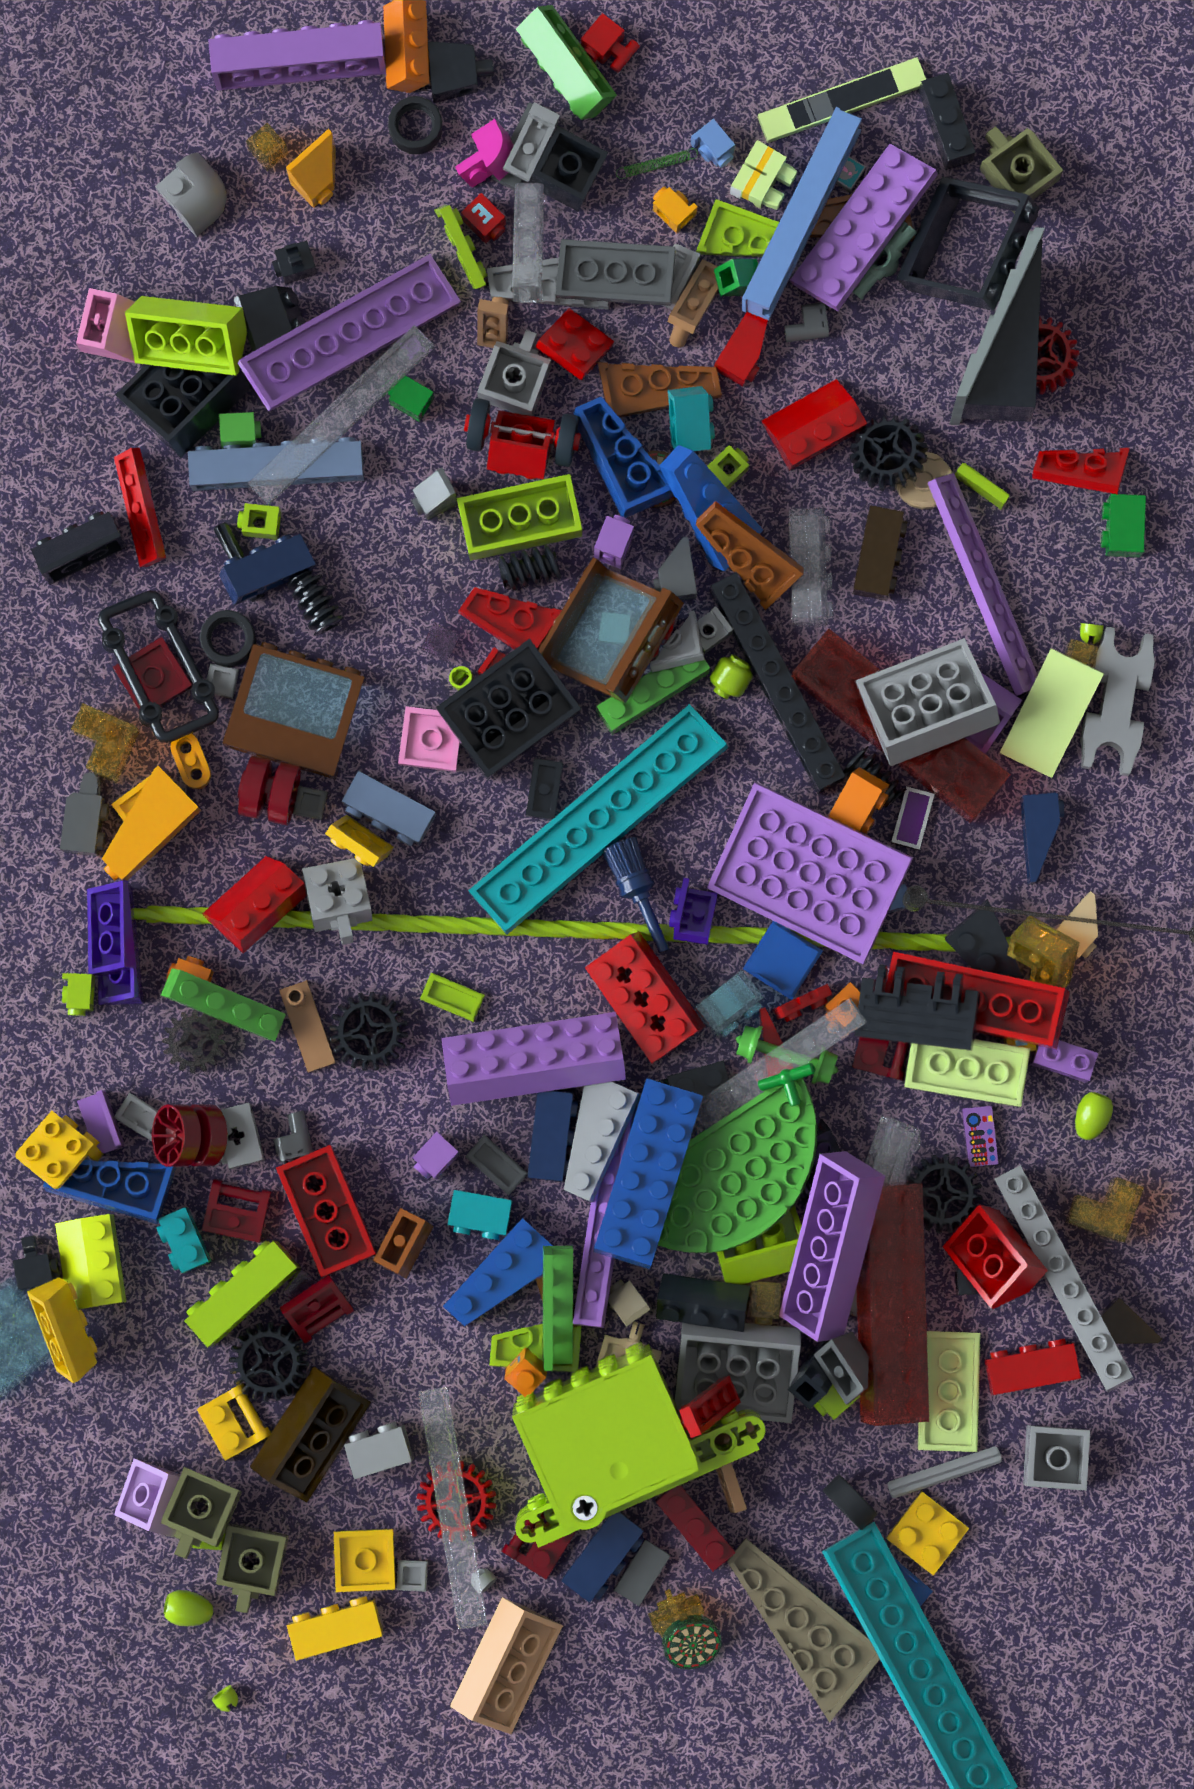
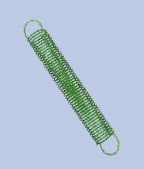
M687 149L684 151L683 155H684L685 153H686V155H685L684 160H683L682 162H685V161H686L685 158H686V156H687V154H688V152H689V149H688V151H687ZM680 151L677 154L676 152L672 153L670 156L668 154L662 164V168L663 166H668L667 163L670 158L669 166L672 165L671 161L674 156L673 165L678 164ZM662 156L659 160L658 157L655 161L650 159L644 169V173L654 170L653 166L656 161L655 170L660 169ZM644 161L641 163V165L640 162L637 166L636 164L634 166L632 164L625 178L629 176L631 177L632 175H636L635 171L639 166L637 171L638 175L639 169L643 165Z

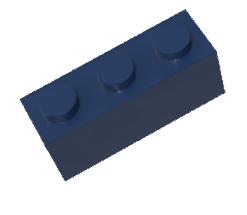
M290 534L282 536L275 541V545L268 548L265 545H261L251 550L249 556L241 559L239 556H235L224 562L219 576L234 606L282 586L298 575L314 569L316 563L301 534L294 537Z
M556 1091L537 1093L527 1178L563 1182V1177L567 1175L569 1159H566L567 1147H572L575 1130L569 1129L570 1118H576L578 1101L573 1100V1093Z
M621 1511L609 1516L561 1581L590 1603L593 1598L599 1600L609 1587L605 1582L610 1575L613 1574L617 1577L627 1562L623 1558L629 1550L635 1553L645 1538L641 1536L644 1529Z

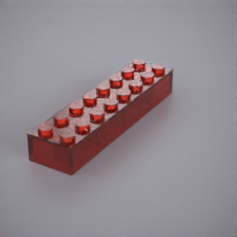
M828 629L792 672V677L801 688L885 754L855 681L881 670L832 630ZM966 738L897 764L970 824L1011 775Z
M908 1181L883 1183L857 1283L858 1341L869 1356L868 1388L860 1394V1421L873 1426L929 1422L923 1187L920 1183Z

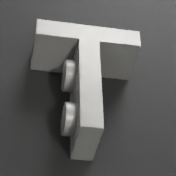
M534 102L503 170L529 182L558 124L560 115Z

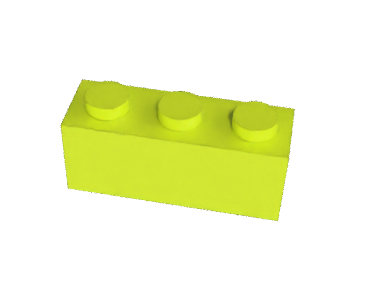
M105 1214L56 1223L63 1280L72 1283L78 1299L74 1301L77 1309L126 1302L114 1215Z

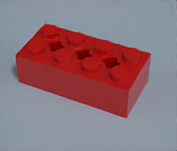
M640 931L630 934L585 967L651 1064L668 1055L706 1027ZM630 968L632 973L629 975L630 978H627L625 972L626 969ZM645 992L649 995L646 1002L642 1000V994ZM662 1016L666 1020L663 1023V1026H661L658 1022L659 1018Z
M332 1145L276 1167L321 1277L324 1278L377 1254ZM313 1176L318 1180H323V1185L320 1186L321 1190L318 1192L308 1187V1184L312 1183L310 1179ZM325 1203L329 1207H334V1212L331 1213L332 1217L330 1219L326 1216H320L319 1211L323 1210L322 1205ZM337 1230L340 1234L345 1233L346 1239L343 1240L344 1244L340 1247L337 1243H331V1238L334 1237L333 1232Z

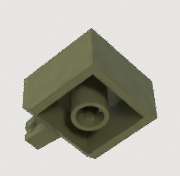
M996 126L986 133L985 139L992 147L989 150L991 155L982 161L979 170L992 187L1027 194L1034 200L1060 180L1063 169L1030 129H1025L1015 138H1012L1010 135L1005 137ZM1019 167V170H1021V168H1024L1026 172L1020 173L1016 170V168Z
M184 1467L161 1520V1524L175 1529L174 1537L180 1539L174 1554L187 1559L193 1545L200 1547L202 1541L219 1547L243 1491ZM205 1499L208 1511L201 1512L199 1516L196 1513L198 1509L194 1508L196 1502L202 1503Z
M232 1523L227 1526L216 1584L232 1587V1594L238 1595L235 1611L248 1613L251 1599H258L260 1593L271 1596L277 1594L289 1535ZM254 1552L257 1554L256 1558L259 1557L260 1563L250 1567L247 1565L250 1561L246 1562L245 1556H249Z

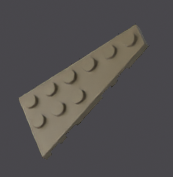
M745 1538L735 1550L736 1553L727 1562L830 1723L880 1658L867 1636Z

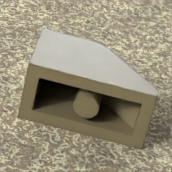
M619 1280L610 1287L608 1302L626 1327L651 1310L630 1280L625 1284L622 1280Z

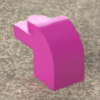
M493 119L471 134L478 152L455 166L458 174L472 188L485 181L491 175H494L500 181L508 173L503 170V167L514 145L508 132Z

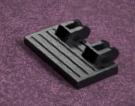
M879 965L877 980L862 978L854 1036L967 1051L973 1050L980 992L966 990L964 1003H961L963 974H956L953 979L951 1000H943L946 983L945 972H937L935 988L930 985L908 983L906 996H903L905 967H897L893 993H885L888 976L887 965Z

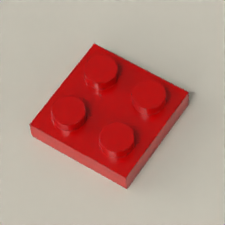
M568 308L542 335L535 347L582 380L607 354L615 341Z

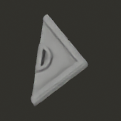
M695 611L689 612V617L679 630L676 629L656 660L650 662L652 673L705 660Z

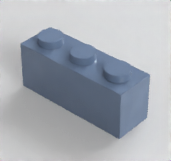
M360 771L357 772L342 800L343 805L347 807L345 812L357 819H361L362 815L371 819L372 823L370 825L384 833L388 829L397 833L396 839L408 846H412L413 843L420 846L436 817L435 811Z

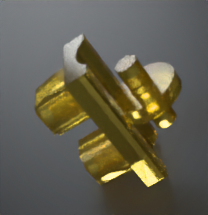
M667 1589L665 1590L667 1599L657 1603L658 1610L648 1613L654 1632H658L664 1642H668L672 1635L677 1632L675 1625L686 1621L687 1625L694 1624V1626L688 1627L689 1631H694L695 1627H704L702 1626L704 1624L702 1614L705 1612L698 1594L686 1598L684 1592L673 1596L671 1590Z

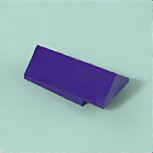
M126 880L87 889L88 974L98 976V1005L144 1004L136 919L134 918L133 888Z

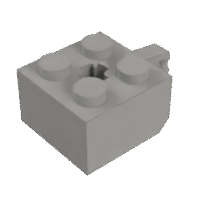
M526 330L521 344L514 342L513 346L496 341L477 391L478 398L488 400L490 405L513 413L534 416L552 367L551 359L539 356V350L533 349L537 333ZM515 375L519 376V381H516L515 384L510 383V379H513Z
M353 858L302 868L314 931L339 930L342 945L353 943L351 927L357 926L358 923L372 921L371 906L361 863Z

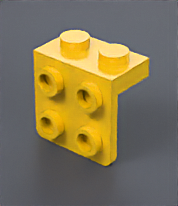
M51 1110L18 1149L15 1156L53 1189H59L87 1156L93 1161H99L104 1154L97 1148L100 1142L86 1131L82 1135L76 1130L78 1125L67 1115L61 1118Z

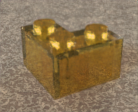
M82 703L71 731L79 737L96 743L85 768L89 772L117 784L140 730L133 724Z
M1029 915L1011 935L1007 955L1032 968L1029 981L1066 988L1071 982L1080 942Z
M1118 1177L1111 1178L1103 1203L1081 1195H1074L1065 1223L1112 1241L1125 1243L1144 1187Z

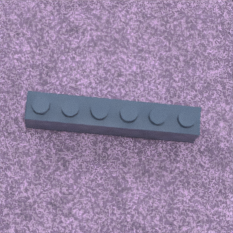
M353 437L340 438L338 442L327 443L325 439L310 440V444L284 441L281 442V446H269V443L260 442L253 444L250 448H241L240 445H226L223 449L212 450L210 446L195 447V451H188L189 485L192 491L364 481L361 441H356V438Z

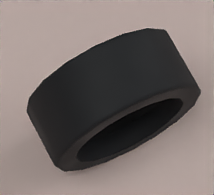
M410 96L400 100L393 106L388 117L389 134L393 143L401 151L409 154H423L438 144L442 135V117L438 108L430 100L421 96ZM410 110L424 111L432 121L430 134L420 141L405 139L399 131V121L403 114Z
M223 610L207 618L201 628L200 642L202 649L211 661L220 666L234 667L241 665L249 659L253 644L256 645V635L247 617L237 611ZM221 623H236L244 631V646L236 654L223 655L212 646V632Z
M840 1474L823 1489V1492L860 1530H863L878 1515L868 1502Z

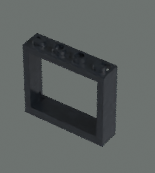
M942 176L900 269L897 280L911 292L994 311L998 301H1000L1010 270L1015 269V263L1023 249L1029 230L1037 220L1039 206L1027 194ZM960 199L1016 211L980 292L924 279Z

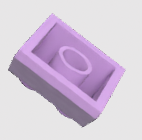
M134 1458L114 1515L147 1531L174 1537L176 1530L161 1524V1520L181 1474Z

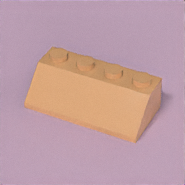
M502 1597L450 1707L472 1721L512 1734L563 1625L521 1604Z

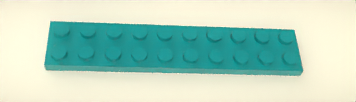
M689 704L468 890L469 893L507 935L604 853L603 850L619 841L728 749L727 743Z
M870 1522L863 1530L858 1529L823 1550V1555L949 1788L1016 1789L1018 1787L875 1522Z

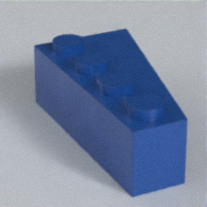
M602 397L575 408L574 415L579 418L578 430L622 517L627 518L674 497L659 464L643 449V445L626 429L623 421Z
M678 445L659 467L675 498L680 502L683 508L682 512L686 520L690 522L699 545H702L708 563L715 568L725 571L729 567L726 558L721 552L715 550L697 528L696 520L716 501L760 534L763 529L693 450Z
M83 1160L59 1189H53L45 1181L43 1188L46 1192L159 1225L158 1219L161 1218L176 1167H166L162 1164L149 1162L131 1163L108 1160Z
M522 1218L443 1307L462 1325L467 1326L535 1280L536 1277L543 1274V1246L553 1245Z

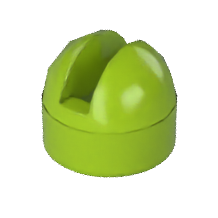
M1081 623L1080 637L1082 641L1087 644L1089 636H1093V644L1098 643L1102 639L1104 626Z
M464 666L454 668L449 675V681L456 690H460L474 680L471 671ZM466 675L469 676L462 685H458L463 681Z
M228 1685L212 1698V1702L221 1711L229 1712L231 1711L228 1706L229 1704H232L234 1707L237 1706L238 1695L232 1686Z

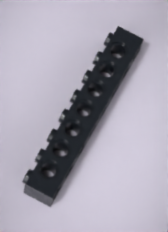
M737 572L711 585L710 593L716 605L733 628L732 635L747 663L751 665L750 668L817 794L842 782L845 775Z

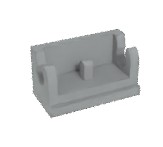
M674 244L673 246L676 248L671 306H665L673 310L700 262V253L679 244Z

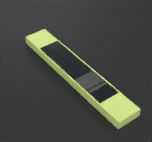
M916 57L760 113L757 118L767 143L828 122L836 107L850 114L920 88L921 81L926 80L919 59Z

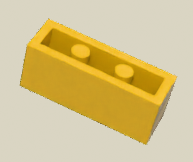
M362 1596L350 1600L351 1606L339 1609L338 1604L321 1608L322 1614L310 1617L309 1612L293 1616V1622L288 1623L287 1629L295 1660L382 1637L384 1632L375 1599L368 1601L367 1596Z

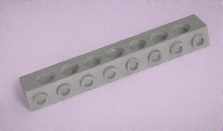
M1021 1165L995 1178L1032 1251L1047 1268L1048 1271L1045 1273V1276L1107 1393L1132 1381L1134 1378Z

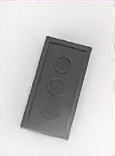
M561 239L556 298L671 306L676 248L673 246Z

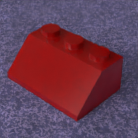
M837 379L761 421L789 471L852 437L855 433L861 432V429L867 425L856 402Z
M265 856L202 914L244 954L307 896L305 883L284 863Z
M981 1204L974 1209L942 1246L988 1306L993 1309L1030 1292L1048 1271L1000 1210Z

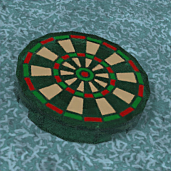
M687 1616L688 1619L683 1621L679 1619L666 1629L662 1638L664 1655L670 1664L680 1669L700 1668L711 1662L718 1654L722 1645L721 1634L714 1621L705 1616Z

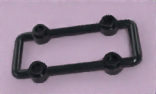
M149 590L104 608L98 615V623L103 631V648L109 653H114L140 706L139 721L142 725L151 728L157 740L169 743L214 724L219 718V710L214 701V685L209 680L202 678L176 626L178 623L177 611L173 607L167 606L159 593ZM148 602H152L156 610L155 625L160 630L167 631L193 683V700L197 704L204 705L208 713L169 731H165L161 724V707L155 702H150L124 650V633L120 629L114 628L109 620Z

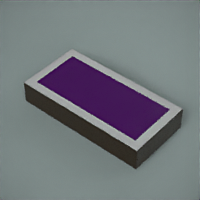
M906 786L907 790L904 792L891 843L919 851L934 794Z

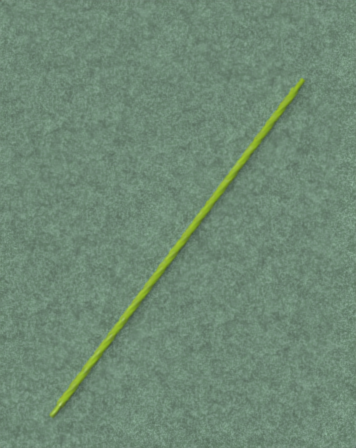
M176 906L134 908V918L146 920V923L211 924L202 914L208 908H182ZM290 911L273 926L277 928L302 927L314 929L310 911ZM372 914V921L358 923L357 926L351 927V930L363 931L392 930L397 932H439L445 934L481 933L500 936L528 935L534 937H575L582 939H624L630 934L640 931L646 941H653L646 924L639 925L620 922L592 923L587 921L525 919L506 935L492 918H456L428 915L413 917L401 914ZM659 924L666 941L687 942L673 939L674 927H669V924ZM712 926L709 942L720 944H758L768 928ZM791 930L792 932L796 933L797 935L804 938L816 947H826L794 930ZM879 932L872 949L891 948L896 950L956 952L945 941V937L948 934ZM1005 937L1013 954H1020L1021 951L1050 952V941L1021 940V937Z

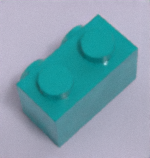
M702 386L668 390L671 446L675 449L680 445L693 451L711 449V440L715 438L714 425L710 422L709 412L713 411L711 394H708Z
M454 1190L447 1225L454 1226L453 1232L470 1235L471 1230L482 1231L483 1238L499 1240L500 1235L506 1236L513 1201Z
M188 1207L158 1219L160 1226L156 1228L162 1242H168L172 1253L168 1254L174 1270L180 1269L181 1273L185 1274L212 1262Z

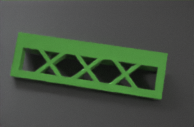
M543 1246L544 1371H553V1364H573V1246Z

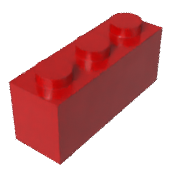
M1063 1338L1048 1341L1049 1347L1037 1349L1036 1344L1019 1347L1020 1353L1008 1355L1007 1349L990 1352L991 1358L984 1359L991 1395L1081 1379L1074 1343L1066 1344V1340Z

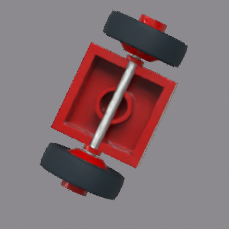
M475 398L471 414H467L465 419L464 431L467 432L466 446L467 449L472 451H482L485 439L490 431L492 435L489 445L487 470L495 471L499 474L509 473L524 476L528 479L538 478L544 480L553 441L556 450L555 464L570 467L574 450L578 451L581 434L577 433L579 418L573 414H563L560 427L556 430V435L554 432L555 420L498 410L496 421L491 423L490 401Z

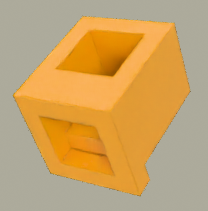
M664 186L653 197L655 200L653 202V211L676 234L697 215L698 206L695 203L688 206V199L678 190L674 192L670 187L666 188Z

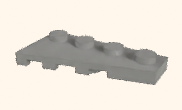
M559 257L486 268L491 299L493 297H503L508 301L597 309H608L609 307L608 302L556 298Z
M613 1082L584 1086L564 1185L565 1191L593 1203L641 1097L640 1094Z

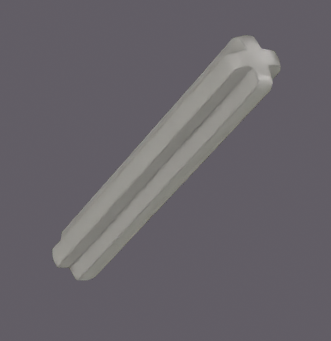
M994 1446L889 1481L888 1489L892 1498H897L1002 1462L999 1449Z

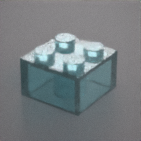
M741 970L695 1007V1012L716 1038L721 1034L726 1038L738 1028L739 1024L737 1021L743 1016L749 1020L762 1008L760 1003L764 997Z

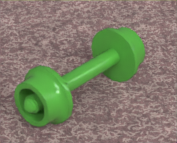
M745 1025L743 1034L735 1038L739 1044L736 1054L746 1058L747 1063L750 1064L755 1051L801 1066L812 1063L815 1067L812 1084L816 1082L829 1084L832 1074L839 1072L837 1066H835L838 1055L829 1052L825 1046L821 1050L819 1059L759 1040L763 1028L760 1025L757 1028Z

